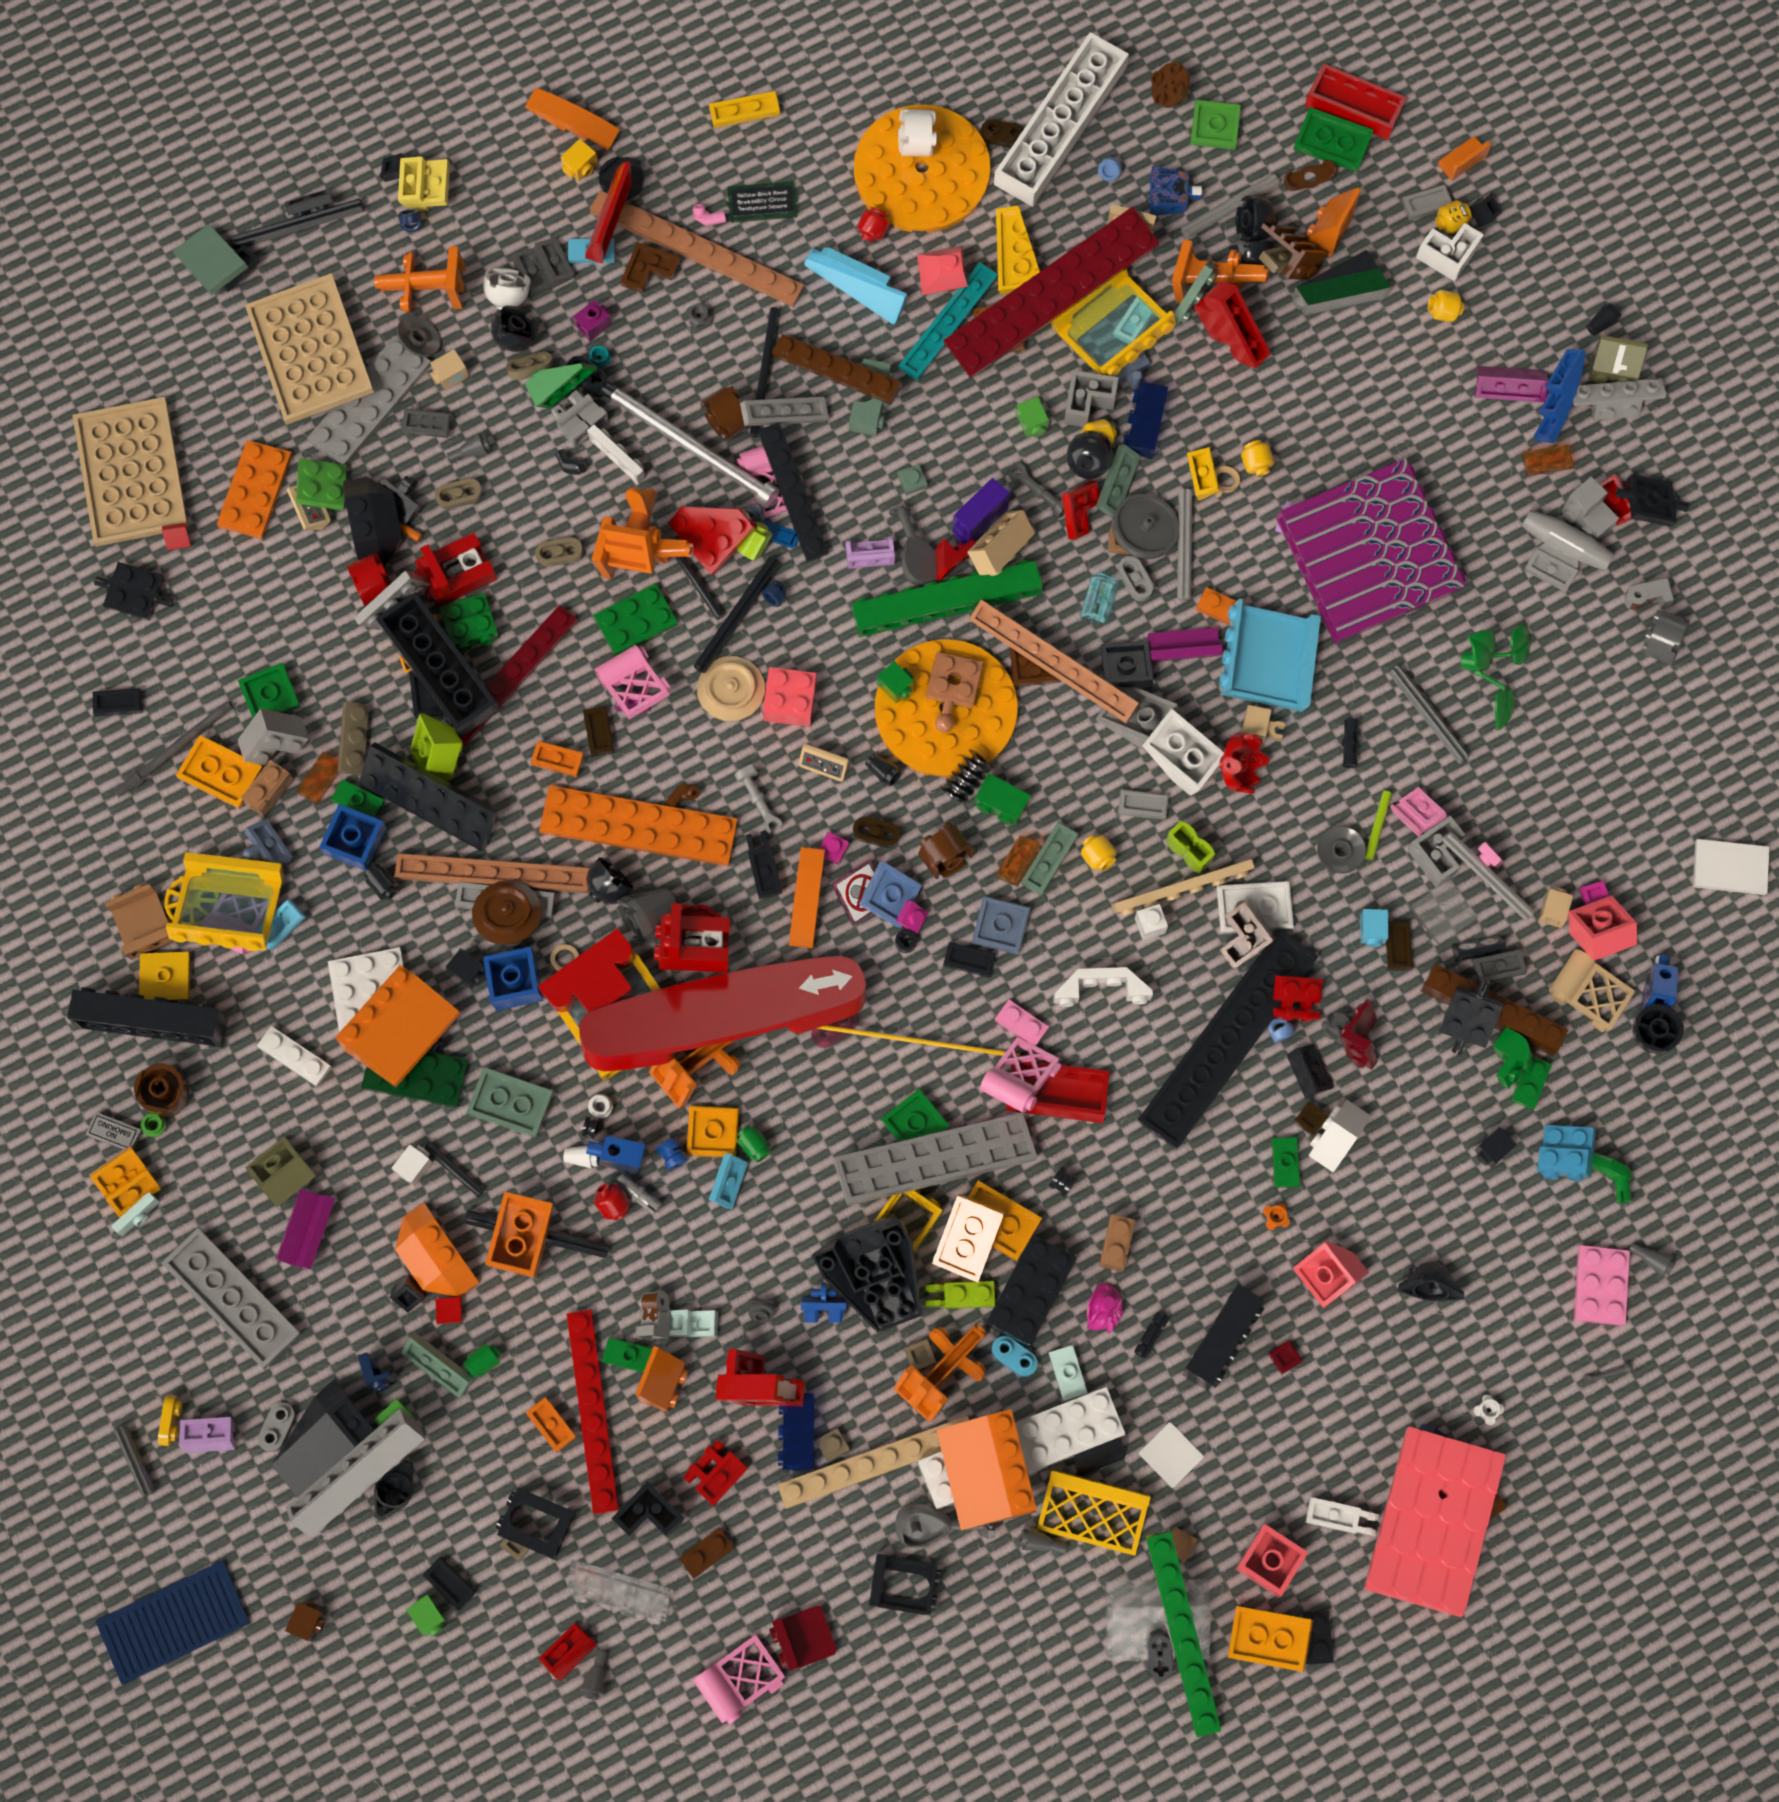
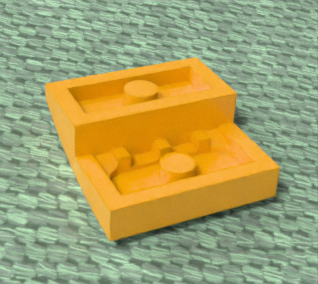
M131 1146L89 1174L91 1180L104 1195L106 1201L119 1218L145 1194L151 1193L153 1195L161 1190L157 1181Z

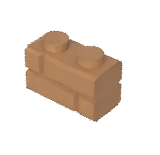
M270 760L241 799L246 806L265 818L284 794V789L288 788L294 780L288 771Z
M1111 1214L1098 1267L1118 1272L1124 1271L1135 1220Z

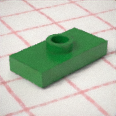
M343 779L331 798V802L337 805H343L374 818H377L385 804L384 799Z
M1297 1137L1272 1138L1274 1188H1299Z
M608 1337L602 1363L643 1373L652 1348Z

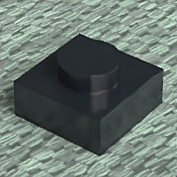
M402 153L383 158L380 178L385 182L399 178L400 159L406 158Z

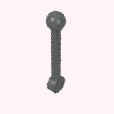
M1626 1363L1623 1367L1594 1376L1586 1375L1582 1378V1382L1584 1385H1590L1595 1380L1622 1372L1630 1373L1633 1371V1366L1630 1363Z

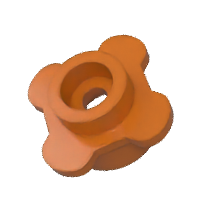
M1280 1203L1273 1207H1264L1263 1214L1266 1216V1227L1269 1230H1274L1275 1227L1279 1226L1284 1228L1289 1226L1290 1219L1287 1218V1206ZM1275 1214H1277V1215L1279 1216L1278 1219H1275V1218H1274V1215H1275Z

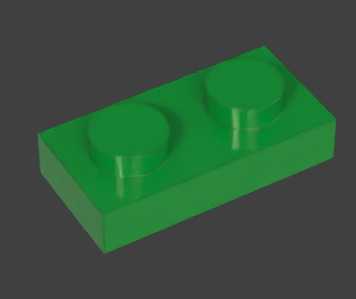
M1534 1057V1067L1531 1074L1522 1070L1510 1101L1534 1110L1552 1064Z

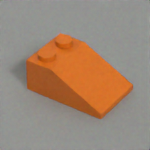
M1354 188L1329 199L1326 206L1322 205L1316 216L1319 220L1316 225L1311 224L1306 234L1309 237L1308 242H1314L1317 245L1315 250H1324L1327 253L1326 256L1332 258L1352 221L1361 189Z
M504 1192L485 1265L537 1279L553 1203Z
M654 1346L635 1392L639 1401L665 1412H669L670 1407L675 1408L680 1395L676 1393L679 1384L684 1385L689 1370H686V1363Z

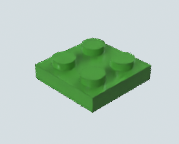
M1195 100L1190 145L1235 150L1241 105Z
M299 458L295 503L343 510L345 498L343 481H346V465Z

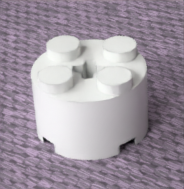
M901 109L899 122L903 123H901V127L898 129L899 153H901V156H932L933 146H936V132H932V125L935 124V111Z

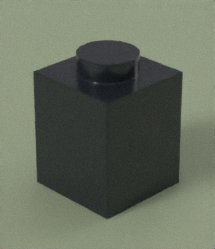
M462 948L458 950L445 966L448 973L469 989H472L474 985L478 986L486 976L484 974V965Z
M1498 1127L1474 1151L1477 1153L1476 1157L1483 1165H1489L1493 1168L1517 1144L1501 1127Z

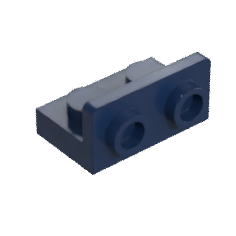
M367 1352L357 1355L368 1388L370 1390L375 1389L376 1392L390 1389V1384L395 1383L390 1372L381 1374L378 1361L375 1357L371 1358Z

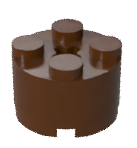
M732 386L729 388L722 387L700 402L701 409L706 407L707 413L704 416L718 436L722 434L725 436L723 439L725 442L749 427L744 425L741 406L738 400L739 395Z
M949 822L943 825L939 832L933 836L928 835L920 841L921 848L918 855L935 879H939V875L946 878L966 865L964 860L967 856L971 859L975 850L959 828Z
M155 1063L138 1074L134 1083V1093L139 1104L149 1113L160 1117H170L178 1115L185 1107L189 1098V1085L183 1075L171 1065ZM165 1087L166 1090H165L164 1092H161V1094H159V1093H158V1090H159V1089H160V1090H163V1088Z

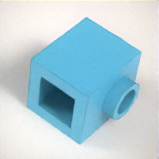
M1363 909L1360 914V943H1367L1368 947H1380L1388 939V910Z

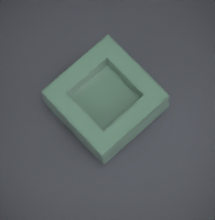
M919 464L897 472V477L906 496L927 488L928 484Z

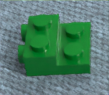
M485 593L439 606L448 637L459 652H466L472 646L479 644H491L495 639L499 638Z

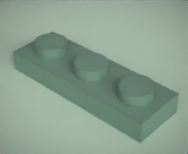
M1209 261L1204 266L1175 311L1176 325L1174 327H1177L1181 322L1185 324L1192 314L1189 311L1190 308L1203 298L1205 294L1202 292L1206 284L1210 286L1217 276L1214 273L1217 265L1212 261Z
M1125 444L1118 445L1096 504V508L1111 518L1119 504L1126 497L1141 457Z
M1057 822L1022 879L1021 885L1042 896L1078 837V833Z
M413 1333L409 1337L401 1352L402 1355L459 1399L466 1393L474 1378L417 1333Z

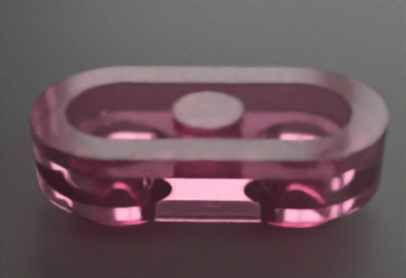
M855 1015L848 1017L849 1022L847 1025H841L839 1021L829 1025L855 1029L856 1017ZM813 1029L811 1037L817 1047L824 1049L829 1048L851 1033ZM821 1031H826L828 1033V1036L826 1038H821L819 1036V1033Z

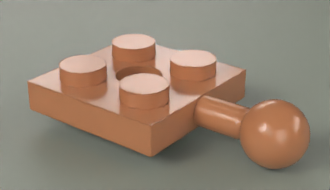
M936 652L926 699L944 702L942 714L935 720V728L939 732L948 733L952 730L954 726V721L951 717L953 705L973 709L983 662ZM955 675L961 679V682L958 685H952L948 682V678Z

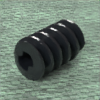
M969 749L972 757L963 756L967 764H957L961 772L959 773L954 770L951 772L955 779H946L949 787L940 786L941 790L949 797L963 803L968 801L967 795H973V787L978 788L980 786L979 780L986 778L984 772L989 773L992 769L987 760L972 749Z

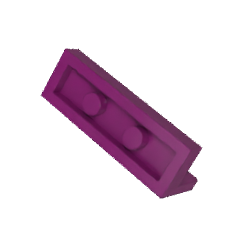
M1476 366L1475 398L1545 402L1547 394L1545 386L1549 381L1546 371Z
M1217 628L1159 632L1147 635L1151 662L1216 657L1223 654L1222 645H1219Z
M304 1189L299 1190L276 1260L301 1269L311 1270L335 1198L327 1195H318Z

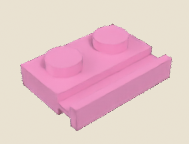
M1419 787L1399 800L1400 803L1390 806L1392 813L1418 837L1424 831H1429L1447 818L1446 812Z

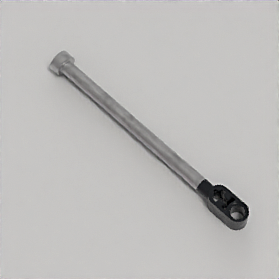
M574 356L567 363V365L579 363L594 365L582 356ZM596 366L597 370L578 385V387L594 397L606 396L756 495V502L765 508L770 507L778 496V487L770 482L763 484L608 382L606 373L598 366Z

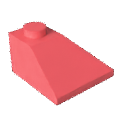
M962 246L917 255L922 295L968 287Z
M1329 1241L1324 1242L1293 1267V1270L1323 1308L1369 1274L1368 1270L1353 1252Z

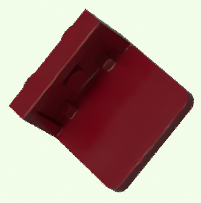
M1366 999L1363 1004H1359L1356 1008L1355 1017L1351 1023H1347L1344 1026L1341 1037L1347 1057L1355 1065L1373 1070L1377 1064L1373 1044L1366 1037L1376 1023L1377 1018L1372 1001Z
M814 1606L786 1618L772 1621L773 1627L769 1629L774 1644L779 1642L782 1652L778 1653L783 1668L788 1667L790 1672L833 1656L837 1652L820 1606Z

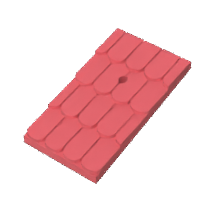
M1408 1427L1404 1435L1364 1590L1462 1617L1467 1607L1473 1578L1476 1574L1506 1454Z

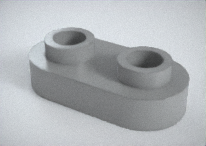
M1126 556L1121 559L1118 565V574L1131 597L1137 601L1149 599L1152 595L1153 583L1139 559L1133 556ZM1132 568L1134 572L1127 573L1125 569ZM1142 587L1145 592L1139 593L1136 589Z
M277 1403L270 1409L258 1436V1443L265 1451L276 1452L283 1447L296 1418V1413L292 1406L287 1403ZM285 1411V1418L279 1420L277 1417L278 1413ZM270 1434L275 1436V1440L272 1443L267 1442V1436Z

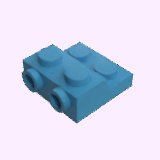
M1545 1125L1543 1147L1539 1149L1537 1171L1544 1175L1543 1178L1558 1180L1559 1176L1568 1177L1572 1181H1583V1178H1591L1596 1130L1592 1127Z

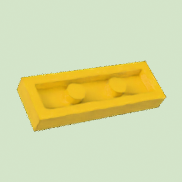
M775 91L709 104L713 128L780 115Z

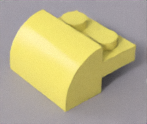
M423 157L401 158L398 201L407 208L419 209L420 211H429V206L448 205L449 161L447 159L425 161Z

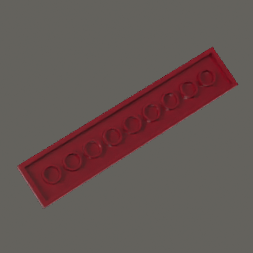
M1132 206L943 340V343L967 376L972 379L1157 248L1160 243Z

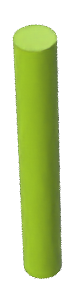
M1383 791L1365 853V859L1374 860L1392 795L1389 791Z

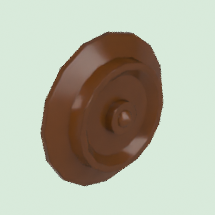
M515 881L497 882L485 888L477 896L472 908V922L478 934L487 941L499 945L516 944L527 939L538 928L542 917L541 902L536 893L527 885Z

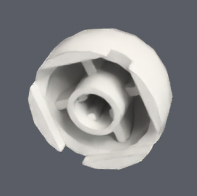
M493 268L492 273L486 271L483 287L487 299L500 310L506 305L515 307L521 305L527 299L531 280L527 275L523 278L518 276L519 271L509 268Z

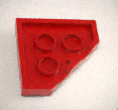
M683 506L668 522L681 540L693 543L694 556L710 575L716 574L758 527L747 512L740 508Z

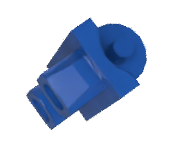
M821 1282V1289H811V1296L821 1297H801V1310H804L806 1323L819 1322V1310H829V1322H842L844 1310H846V1300L844 1298H836V1290L826 1289V1282Z

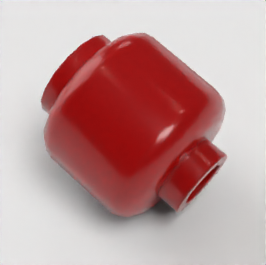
M874 207L864 210L857 225V230L862 233L861 238L871 243L875 239L882 240L890 225V220L887 218L888 214Z
M605 1183L596 1190L597 1194L594 1197V1205L605 1219L616 1221L626 1216L629 1212L630 1198L619 1184Z

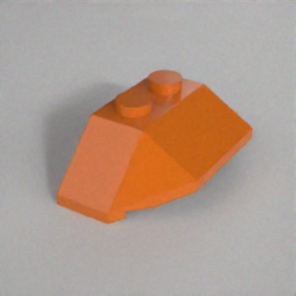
M422 1203L403 1216L395 1250L423 1291L461 1297L479 1284V1281L425 1203Z

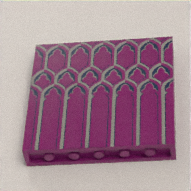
M1406 458L1286 508L1275 517L1334 644L1459 592L1466 586L1464 573L1458 569L1455 563L1454 552L1448 548L1445 542V533L1441 527H1438L1435 521V512L1431 506H1428L1425 499V491L1421 485H1418L1415 478V470Z

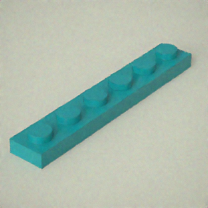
M979 262L967 277L968 287L959 288L899 364V370L918 382L946 346L943 340L960 328L998 279V274Z

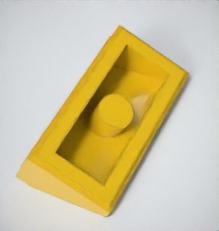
M1210 447L1188 452V462L1198 501L1219 492Z

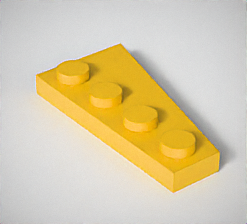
M1019 206L996 209L998 291L1000 295L1011 293L1040 272Z

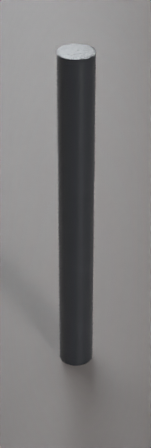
M675 557L716 620L723 618L724 613L686 557Z

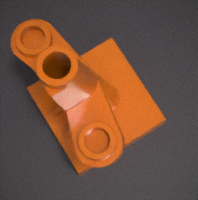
M1184 239L1172 278L1174 296L1177 303L1182 302L1189 290L1190 283L1195 282L1204 266L1209 262L1198 260L1194 254L1193 242ZM1231 250L1228 263L1213 262L1217 265L1214 271L1217 276L1212 283L1225 281L1236 285L1239 289L1242 288L1243 282L1267 283L1269 269L1265 268V265L1239 264L1241 253L1237 252V250Z
M449 246L447 269L414 272L415 253L413 251L404 254L403 257L406 273L375 275L374 277L375 289H380L381 291L404 290V296L400 297V309L405 310V313H410L412 310V290L445 289L453 309H463L458 292H464L465 284L460 271H466V266L457 246Z
M632 487L626 491L625 495L632 509L626 526L605 523L601 529L602 533H605L607 537L604 543L605 551L610 552L611 557L608 561V566L652 574L655 569L648 529L658 494L652 488L641 490L638 487Z
M603 516L591 560L603 578L612 579L615 567L608 566V561L611 557L610 552L605 551L604 543L607 537L605 533H602L601 529L605 523L617 524L612 517ZM656 526L649 527L648 531L653 557L657 563L665 564L670 562L671 557L692 556L693 543H688L687 540L661 539V530L657 529Z
M736 1040L698 1048L679 1062L673 1057V1060L667 1064L651 1066L649 1073L680 1109L688 1103L697 1086L690 1075L714 1058L730 1075L738 1071L740 1067L738 1059L734 1055L729 1056L723 1051Z
M976 1324L953 1346L948 1339L949 1334L942 1327L933 1328L929 1333V1337L946 1356L925 1377L915 1367L910 1365L893 1389L930 1423L948 1401V1398L937 1387L957 1366L978 1382L985 1377L986 1368L978 1361L972 1362L966 1357L987 1335L985 1329Z

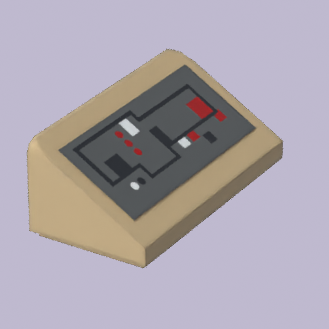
M297 485L289 487L287 492L304 530H322L330 523L331 519L326 508L296 504Z
M805 743L802 747L799 766L842 782L849 768L848 758Z

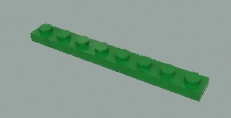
M1171 1530L1147 1535L1145 1537L1196 1738L1220 1732L1221 1727Z

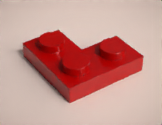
M1088 481L1062 493L1068 539L1076 540L1090 533L1087 510L1095 507L1098 502V481Z

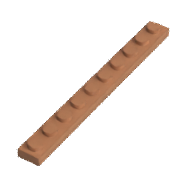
M600 190L590 207L591 214L599 217L607 193ZM625 202L617 226L793 308L804 290V285L629 203Z

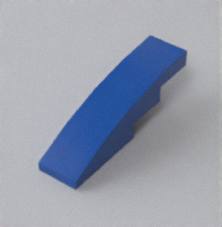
M1567 349L1547 382L1545 388L1550 394L1539 411L1544 418L1533 436L1538 442L1555 443L1564 426L1581 379L1586 354L1584 350Z

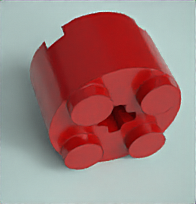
M378 553L371 554L346 565L365 607L391 584Z

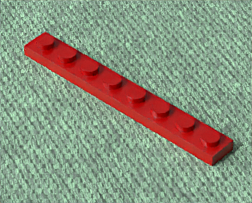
M592 1310L566 1313L593 1514L619 1511Z

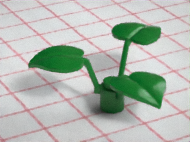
M1518 625L1513 630L1510 640V652L1493 653L1496 645L1494 632L1492 630H1480L1467 637L1473 651H1465L1461 657L1462 669L1475 671V676H1481L1501 689L1497 692L1495 698L1496 730L1502 729L1511 719L1515 710V695L1512 689H1507L1504 684L1484 674L1483 671L1489 668L1490 658L1513 656V663L1515 665H1521L1526 661L1531 648L1530 634L1526 625Z

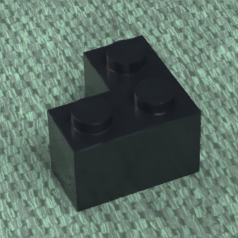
M648 1481L611 1518L630 1538L649 1520L668 1538L685 1520Z

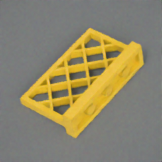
M1051 1469L1037 1530L1135 1556L1151 1497L1149 1494ZM1053 1486L1064 1489L1068 1496L1066 1500L1055 1505L1051 1498ZM1068 1490L1077 1493L1071 1496ZM1081 1494L1088 1495L1093 1505L1080 1512L1073 1499ZM1093 1497L1099 1498L1101 1500L1095 1502ZM1106 1500L1111 1501L1118 1511L1104 1518L1098 1505ZM1050 1501L1053 1507L1047 1510ZM1071 1501L1078 1514L1065 1521L1058 1508ZM1117 1503L1126 1506L1120 1509ZM1130 1507L1141 1509L1139 1520L1129 1525L1122 1512ZM1096 1508L1102 1520L1089 1528L1082 1515ZM1055 1510L1062 1523L1054 1528L1044 1526L1045 1515ZM1120 1514L1127 1527L1114 1534L1107 1521ZM1080 1517L1086 1530L1079 1534H1074L1070 1531L1067 1523ZM1104 1523L1111 1536L1100 1541L1095 1538L1091 1530ZM1137 1525L1136 1532L1134 1534L1131 1528ZM1065 1526L1067 1531L1059 1530V1528ZM1127 1530L1130 1531L1134 1538L1131 1549L1121 1546L1116 1538ZM1089 1532L1092 1538L1085 1537L1083 1535ZM1114 1539L1117 1545L1108 1542Z

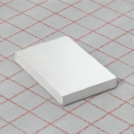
M1697 839L1695 841L1693 887L1766 895L1768 889L1769 847Z
M1289 881L1218 885L1216 887L1221 934L1237 933L1225 915L1247 899L1250 900L1272 931L1294 929Z

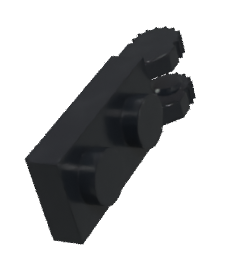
M766 830L760 831V839L764 847L755 850L753 837L751 834L746 835L749 848L748 856L759 899L782 894L772 847L769 846Z

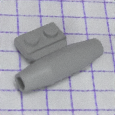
M1530 510L1522 524L1524 529L1544 543L1535 549L1524 571L1565 593L1578 572V562L1605 571L1614 556V553L1592 536L1560 519Z

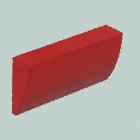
M1323 63L1308 93L1304 106L1374 130L1373 135L1388 140L1407 97Z
M629 162L622 163L615 171L588 244L585 259L603 264L632 185L631 163Z
M1031 1061L1019 1063L1021 1071L1033 1069ZM1036 1062L1038 1068L1050 1065V1063ZM1011 1064V1072H1017L1014 1064ZM1061 1065L1055 1077L1049 1076L1034 1096L1037 1098L1033 1109L1031 1111L1027 1110L1025 1113L1103 1123L1110 1071ZM1036 1075L1023 1077L1025 1082L1033 1086L1037 1082ZM1006 1104V1111L1022 1113Z

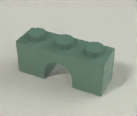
M863 359L862 366L894 379L890 363ZM875 398L867 402L854 401L849 419V431L877 436L878 428L882 429L885 415H881L883 407L887 408L888 404Z

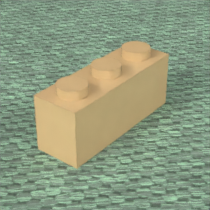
M1024 511L1005 512L968 551L979 575L995 576L1002 572L1003 567L1016 557V553L1029 543L1028 540L1035 532Z

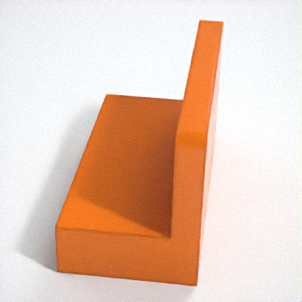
M1473 136L1439 160L1438 166L1453 181L1486 158L1492 144L1487 141L1482 145Z

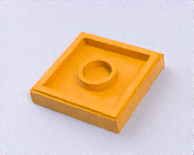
M689 1106L686 1154L688 1156L723 1158L725 1153L736 1157L739 1108Z

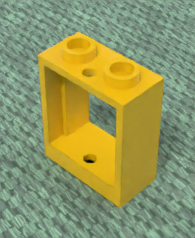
M920 1189L892 1195L874 1220L887 1218L902 1195H905L932 1214L913 1242L914 1253L941 1217L943 1211L940 1209L941 1204L931 1197L926 1199L919 1194L921 1192Z

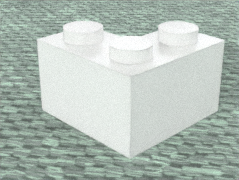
M1464 223L1453 240L1432 228L1420 245L1416 258L1455 282L1479 248L1484 234Z
M1348 1100L1345 1101L1342 1107L1337 1105L1322 1126L1326 1130L1324 1134L1318 1133L1310 1145L1314 1148L1309 1156L1334 1172L1371 1116Z

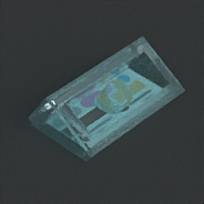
M1103 573L1092 575L1079 617L1084 620L1107 625L1119 581Z

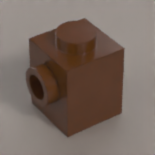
M306 1600L305 1604L298 1602L285 1631L313 1642L316 1633H321L326 1619L323 1618L325 1613L319 1610L321 1605Z

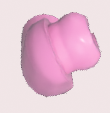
M696 204L693 207L692 215L694 219L705 226L726 222L724 211L710 214L702 204Z

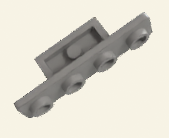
M1660 378L1578 385L1573 405H1593V421L1639 417L1643 400L1666 398V391Z

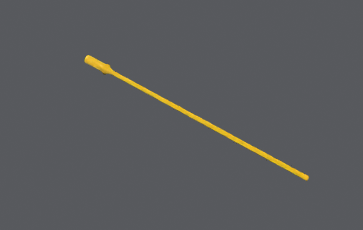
M830 1025L816 1028L1001 1056L1006 1052Z

